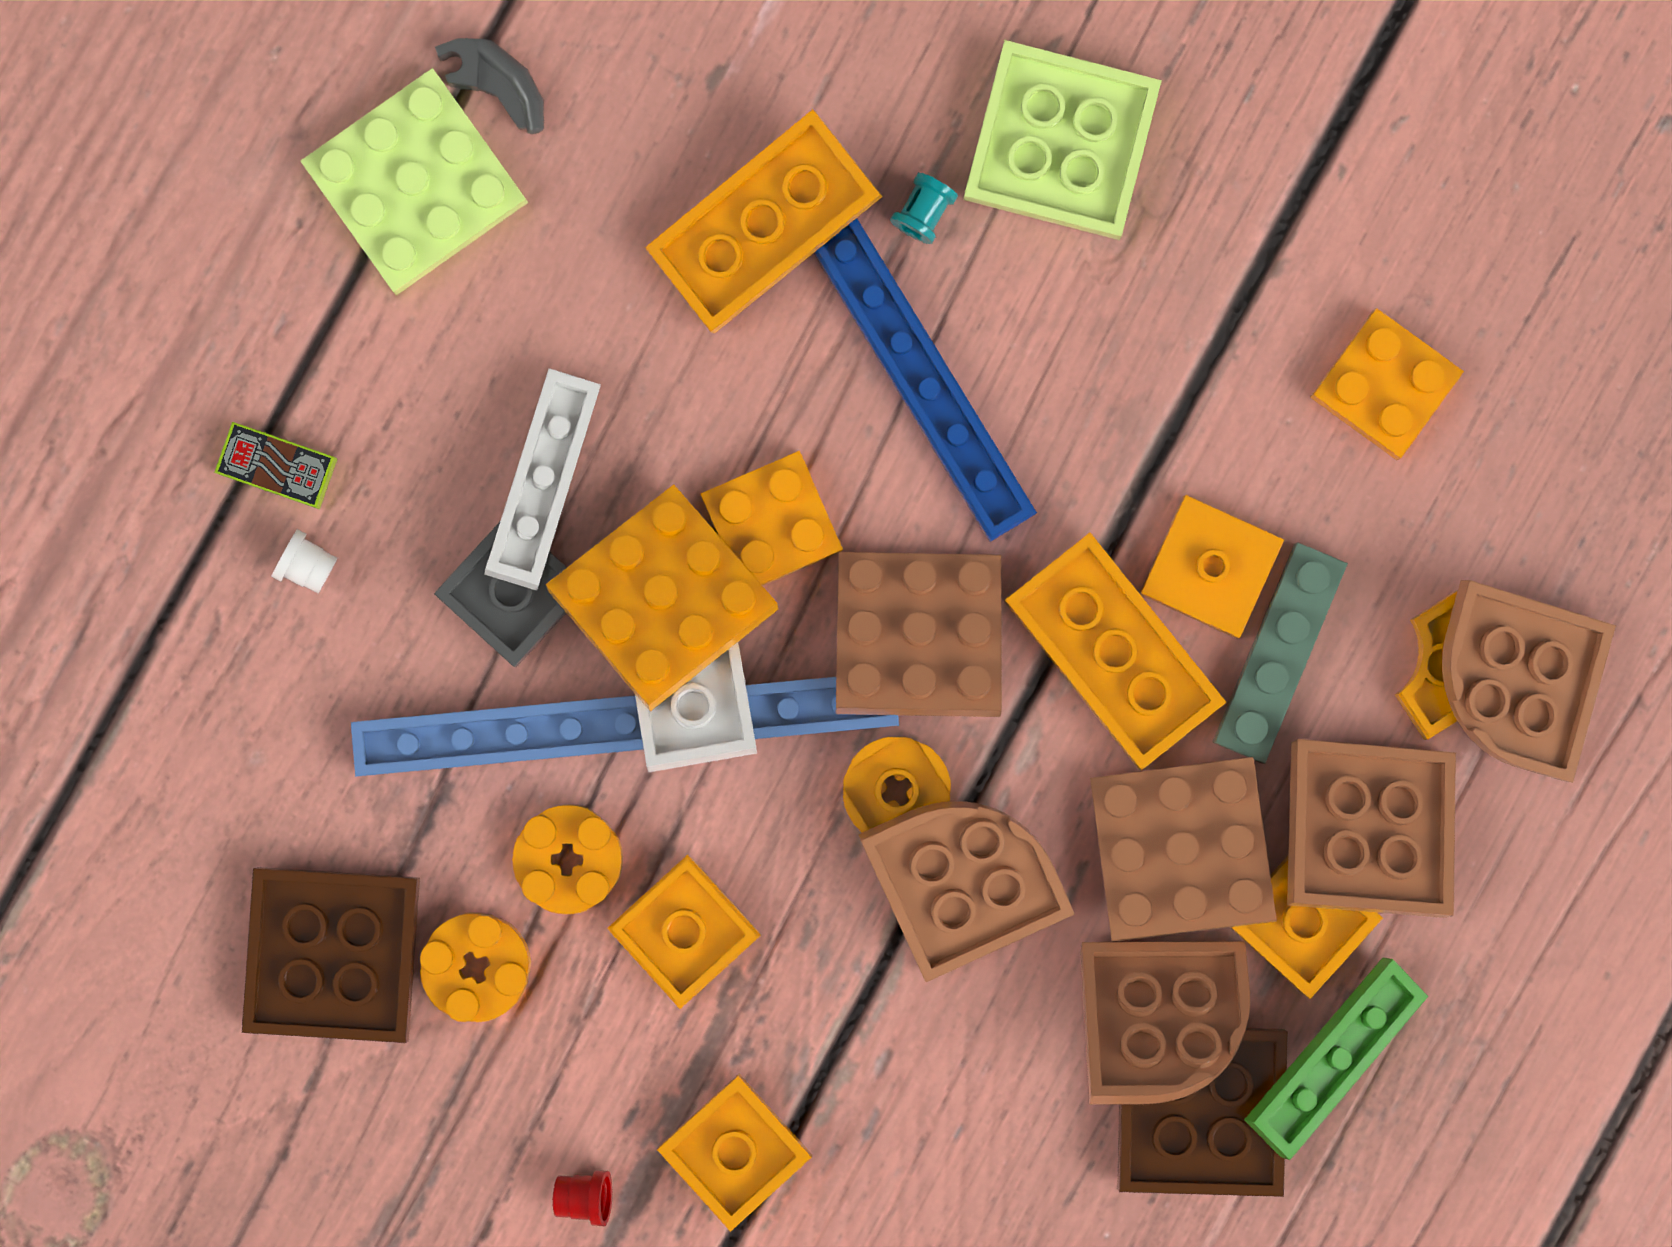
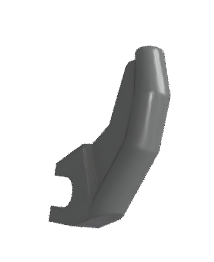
M458 38L435 46L441 61L454 56L462 59V66L458 71L445 75L450 87L483 91L496 96L519 129H526L529 134H538L543 131L544 100L529 70L495 42L486 39Z

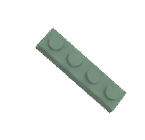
M1297 542L1294 544L1212 743L1248 758L1254 757V760L1260 763H1266L1348 563Z

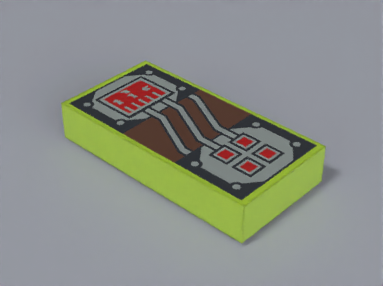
M232 422L214 473L320 510L338 459Z

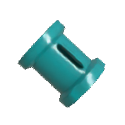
M918 172L913 181L915 187L901 212L893 213L890 222L908 236L920 242L932 244L936 238L933 230L947 206L954 204L958 194L934 177Z

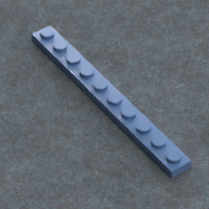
M836 677L746 685L755 739L899 726L898 715L836 714ZM635 696L351 722L355 777L644 750Z

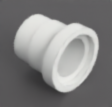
M297 529L271 577L280 582L283 578H286L319 594L338 558L306 540L307 534Z

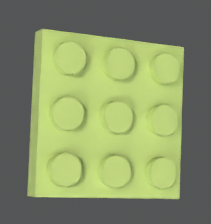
M1004 40L963 200L1120 240L1162 80Z
M433 68L301 160L305 169L396 295L528 203Z

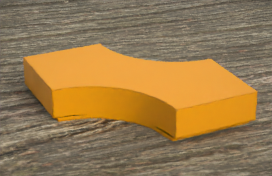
M1458 590L1410 620L1418 639V661L1410 680L1395 696L1424 740H1429L1457 721L1445 692L1442 674V655L1446 631Z

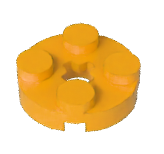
M884 737L867 744L853 757L843 778L844 806L850 820L860 832H865L916 808L950 801L951 780L944 762L929 746L909 737ZM893 775L898 781L908 778L912 787L906 791L907 798L909 799L906 804L900 806L895 800L887 803L883 800L881 794L887 789L884 782L887 777Z
M560 805L546 809L528 820L514 845L512 857L513 871L524 896L529 901L536 903L549 912L576 914L587 911L607 897L619 880L623 864V852L618 836L611 829L608 822L601 818L600 815L583 806ZM567 843L573 845V852L575 854L583 856L582 865L574 866L572 875L562 874L561 866L553 864V854L561 853L563 844Z
M469 912L447 920L432 933L420 954V976L427 996L440 1011L446 1013L457 1022H485L503 1015L520 1000L528 983L531 957L523 936L511 923L490 914ZM472 952L477 959L484 956L488 958L490 966L484 970L486 980L477 982L473 976L465 978L461 969L466 965L464 956L467 953Z

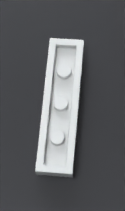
M550 368L548 369L484 575L533 590L538 589L601 384Z

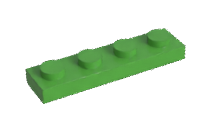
M1383 957L1244 1120L1280 1157L1291 1160L1428 998V995L1393 959Z

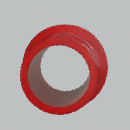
M596 1170L593 1176L559 1175L555 1180L553 1189V1212L555 1217L590 1220L592 1226H606L611 1213L613 1195L610 1172Z

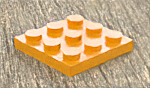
M674 484L546 583L548 592L650 712L778 610V603Z

